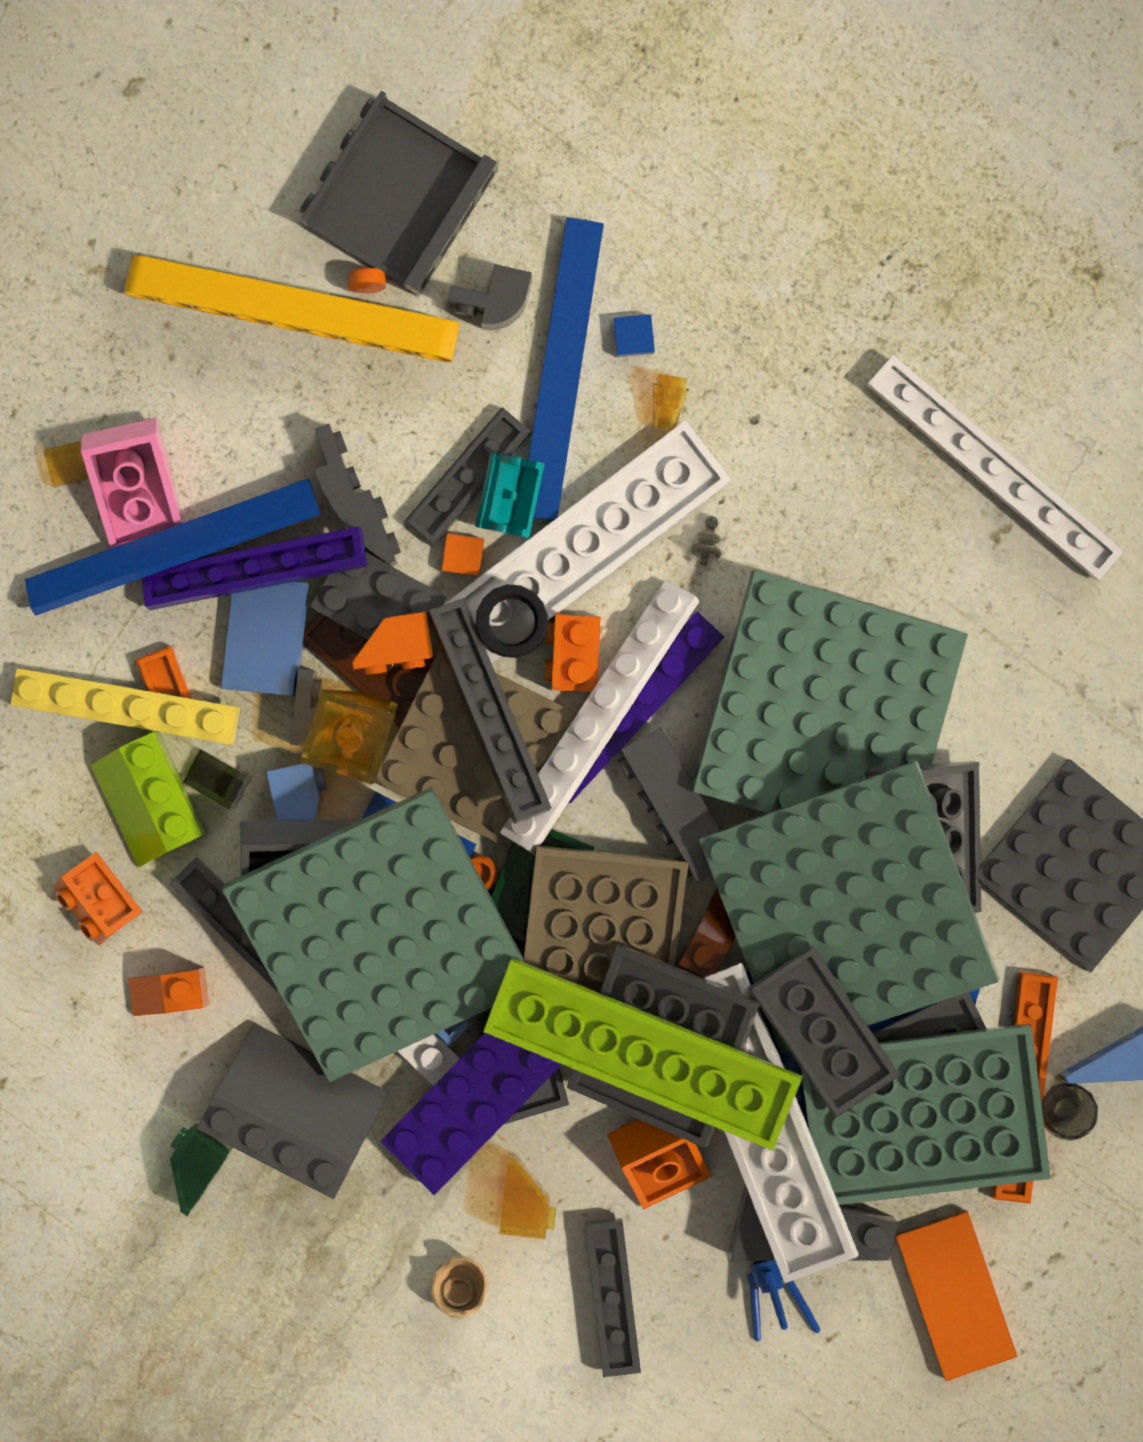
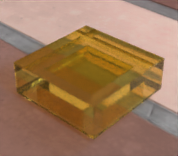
M81 441L43 450L52 487L56 488L89 479L81 453Z

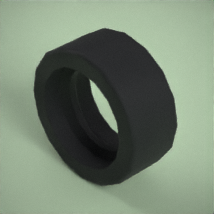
M507 584L493 589L482 599L476 611V628L480 639L490 651L502 657L518 658L530 654L542 643L547 633L548 615L543 601L534 591L522 585ZM507 599H518L526 603L532 610L535 618L534 628L530 636L516 644L504 643L498 640L492 633L489 625L490 614L493 608L499 602Z

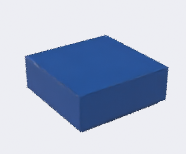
M651 314L613 319L617 357L655 354Z

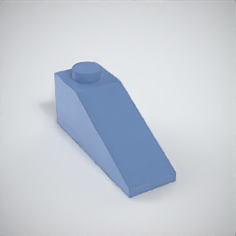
M307 762L267 771L277 821L318 820L323 800L321 791L327 790L323 768L316 769L315 762Z
M1143 1026L1060 1072L1061 1079L1068 1084L1143 1080Z

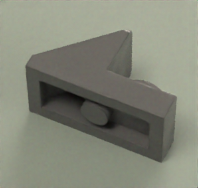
M298 668L290 738L291 745H303L342 714L340 711L313 709V702H320L322 692V679H316L317 672L314 670Z

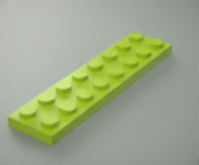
M514 958L510 960L483 1031L771 1151H774L803 1077Z

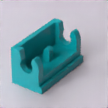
M490 452L475 527L529 538L545 463Z

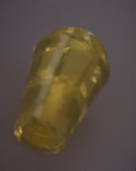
M664 374L657 375L656 383H652L653 427L667 430L676 428V423H678L689 392V388H686L687 378Z

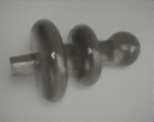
M708 516L705 519V531H700L697 534V539L701 543H695L690 548L693 555L701 558L700 565L707 566L708 560L719 559L722 555L720 548L715 546L721 541L720 536L715 533V529L719 524L715 516Z

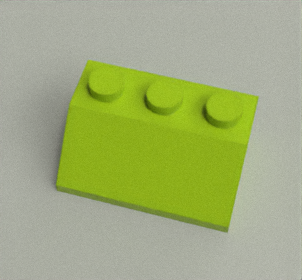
M151 732L91 764L92 770L138 867L208 835L159 732Z

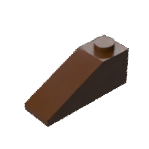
M717 887L677 961L678 965L703 978L718 973L736 938Z

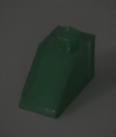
M198 1123L192 1125L189 1130L182 1127L170 1145L175 1149L170 1162L180 1211L186 1216L193 1211L233 1150V1147L198 1130Z

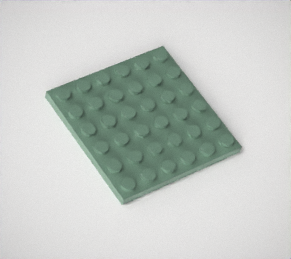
M752 570L690 791L770 813L865 779V770L903 766L914 761H918L919 765L932 764L968 633Z
M918 761L722 829L699 839L753 983L810 945H813L868 1026L999 982L998 973ZM767 1018L780 1054L789 1052L790 1050Z
M433 787L425 789L223 884L222 891L329 1082L492 1008L510 960L514 958L525 963Z

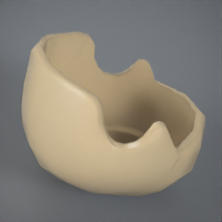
M449 1258L433 1275L431 1296L437 1309L447 1316L466 1318L476 1313L487 1300L489 1281L482 1266L471 1258Z

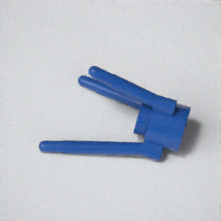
M756 1261L751 1263L752 1273L746 1275L750 1286L754 1340L757 1342L761 1340L759 1287L762 1294L770 1293L780 1328L782 1330L788 1328L778 1290L784 1287L783 1278L776 1261ZM794 1280L785 1283L814 1333H819L821 1329Z

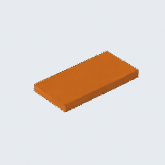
M964 1210L897 1233L895 1237L944 1380L949 1381L1018 1357L968 1211Z

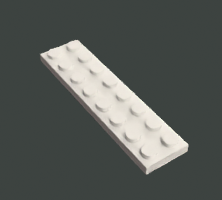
M685 420L446 602L445 605L464 598L476 625V611L482 599L489 592L507 584L522 585L534 591L543 601L549 621L555 616V613H560L730 483L731 479ZM507 599L499 602L493 608L490 614L489 625L492 633L498 640L504 643L516 644L522 642L531 634L535 618L532 610L526 603L518 599ZM484 644L492 664L502 657L490 651Z
M742 963L704 978L755 1000L748 989L751 984ZM759 1007L743 1052L784 1068ZM794 1097L774 1151L725 1132L784 1283L843 1263L859 1255L796 1097Z

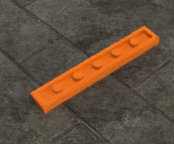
M1018 971L1012 1025L1027 1023L1032 1025L1041 1104L1043 1106L1058 977ZM1033 1181L992 1186L991 1198L1031 1204Z

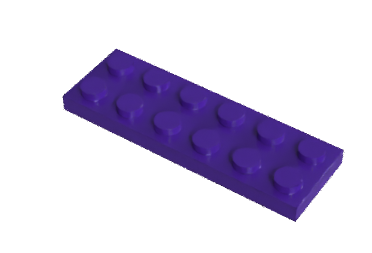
M484 1033L380 1142L435 1195L562 1064Z

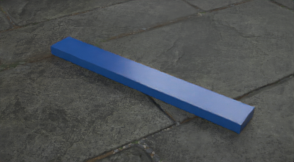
M566 218L528 459L545 463L533 517L535 519L554 521L558 518L604 223Z
M308 478L27 578L25 583L30 609L37 616L318 516L320 511L313 485Z

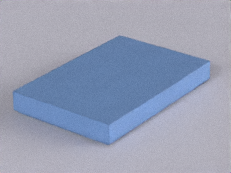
M289 582L231 594L221 689L295 697L298 668L300 669L309 593L308 583Z

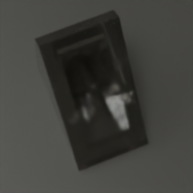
M200 749L183 783L225 808L236 809L253 775Z

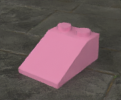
M157 417L82 435L81 453L110 549L183 523Z

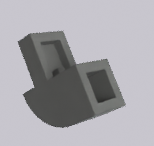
M495 264L488 293L451 285L448 296L449 307L455 308L454 313L465 317L476 318L477 313L483 314L481 323L483 330L505 328L514 323L526 307L532 283V272Z

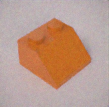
M638 1119L607 1134L618 1162L643 1210L712 1177L696 1144Z

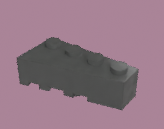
M745 1184L728 1250L730 1261H776ZM839 1205L859 1254L856 1258L848 1261H889L898 1226L895 1218L849 1205Z

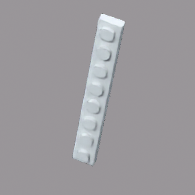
M894 355L889 358L867 384L870 389L1096 581L1101 579L1124 552Z
M667 580L663 582L538 773L551 804V810L517 824L513 823L510 816L500 831L504 837L534 855L535 847L542 844L699 603L695 595Z

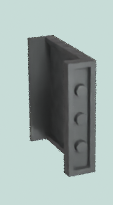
M381 90L376 99L371 97L364 105L360 114L363 120L357 130L350 129L340 145V149L343 152L336 163L330 161L320 177V181L323 184L316 195L310 193L300 209V213L303 214L301 220L303 225L369 267L382 270L385 273V277L419 297L498 172V164L485 154L483 157H480L387 99L386 93Z

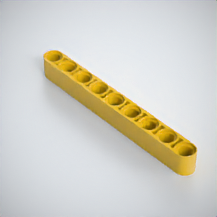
M131 255L123 292L126 295L143 300L441 362L453 361L460 328L459 323L448 319L141 255Z

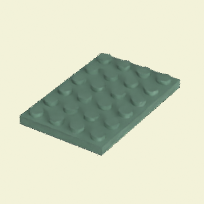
M1030 1023L878 1042L900 1076L836 1119L801 1068L808 1129L839 1205L1051 1179L1033 1032Z

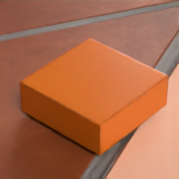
M447 533L442 572L480 577L485 539Z

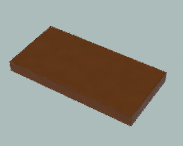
M320 613L304 629L303 641L400 728L434 657L424 659V667L402 670V664L395 663L386 665L387 672L364 675V668L353 669V661L368 640Z

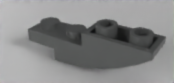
M330 424L315 428L327 465L314 469V472L330 505L347 528L359 526L363 531L364 546L372 554L391 566L397 565L395 555L400 554L401 550L394 532L387 534L382 520L388 518L381 496L373 498L370 490L356 494L355 489L360 488L361 485L354 466L346 468L342 454L348 452L341 431L333 432Z

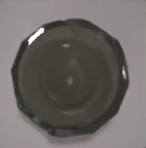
M1077 1083L1056 1084L1049 1089L1041 1100L1044 1128L1058 1139L1072 1141L1084 1138L1090 1134L1097 1123L1098 1105L1092 1093Z

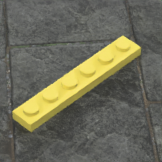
M21 668L16 669L10 703L11 706L229 745H234L240 707Z

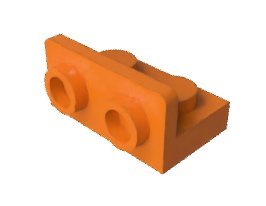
M555 613V622H548L546 644L554 645L553 660H545L544 682H552V691L591 693L597 685L601 617Z
M97 852L61 876L54 885L58 902L64 909L72 910L80 921L78 925L82 933L90 941L95 940L99 946L143 912Z

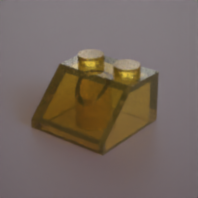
M322 689L300 763L373 785L396 715L398 703L360 691Z

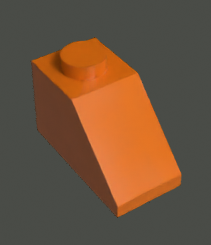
M204 967L128 978L133 1016L201 1009L209 1005Z

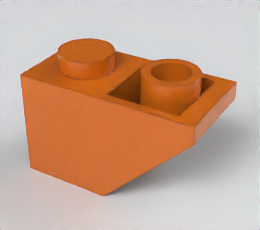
M423 611L384 618L354 659L353 669L364 668V675L387 672L386 665L401 663L402 670L424 667V659L433 657L427 612Z

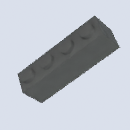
M659 727L621 749L620 751L624 757L619 759L618 762L627 778L630 780L636 777L643 790L638 792L637 795L646 811L649 813L655 810L662 823L657 825L656 828L665 844L668 846L674 843L681 855L676 859H683L685 862H688L687 878L693 876L695 881L699 882L712 874L699 839L720 831L700 794L690 791L692 780L662 728Z

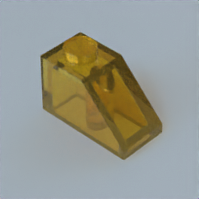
M509 1153L499 1234L545 1239L546 1229L554 1230L556 1207L549 1206V1194L519 1156L515 1153Z

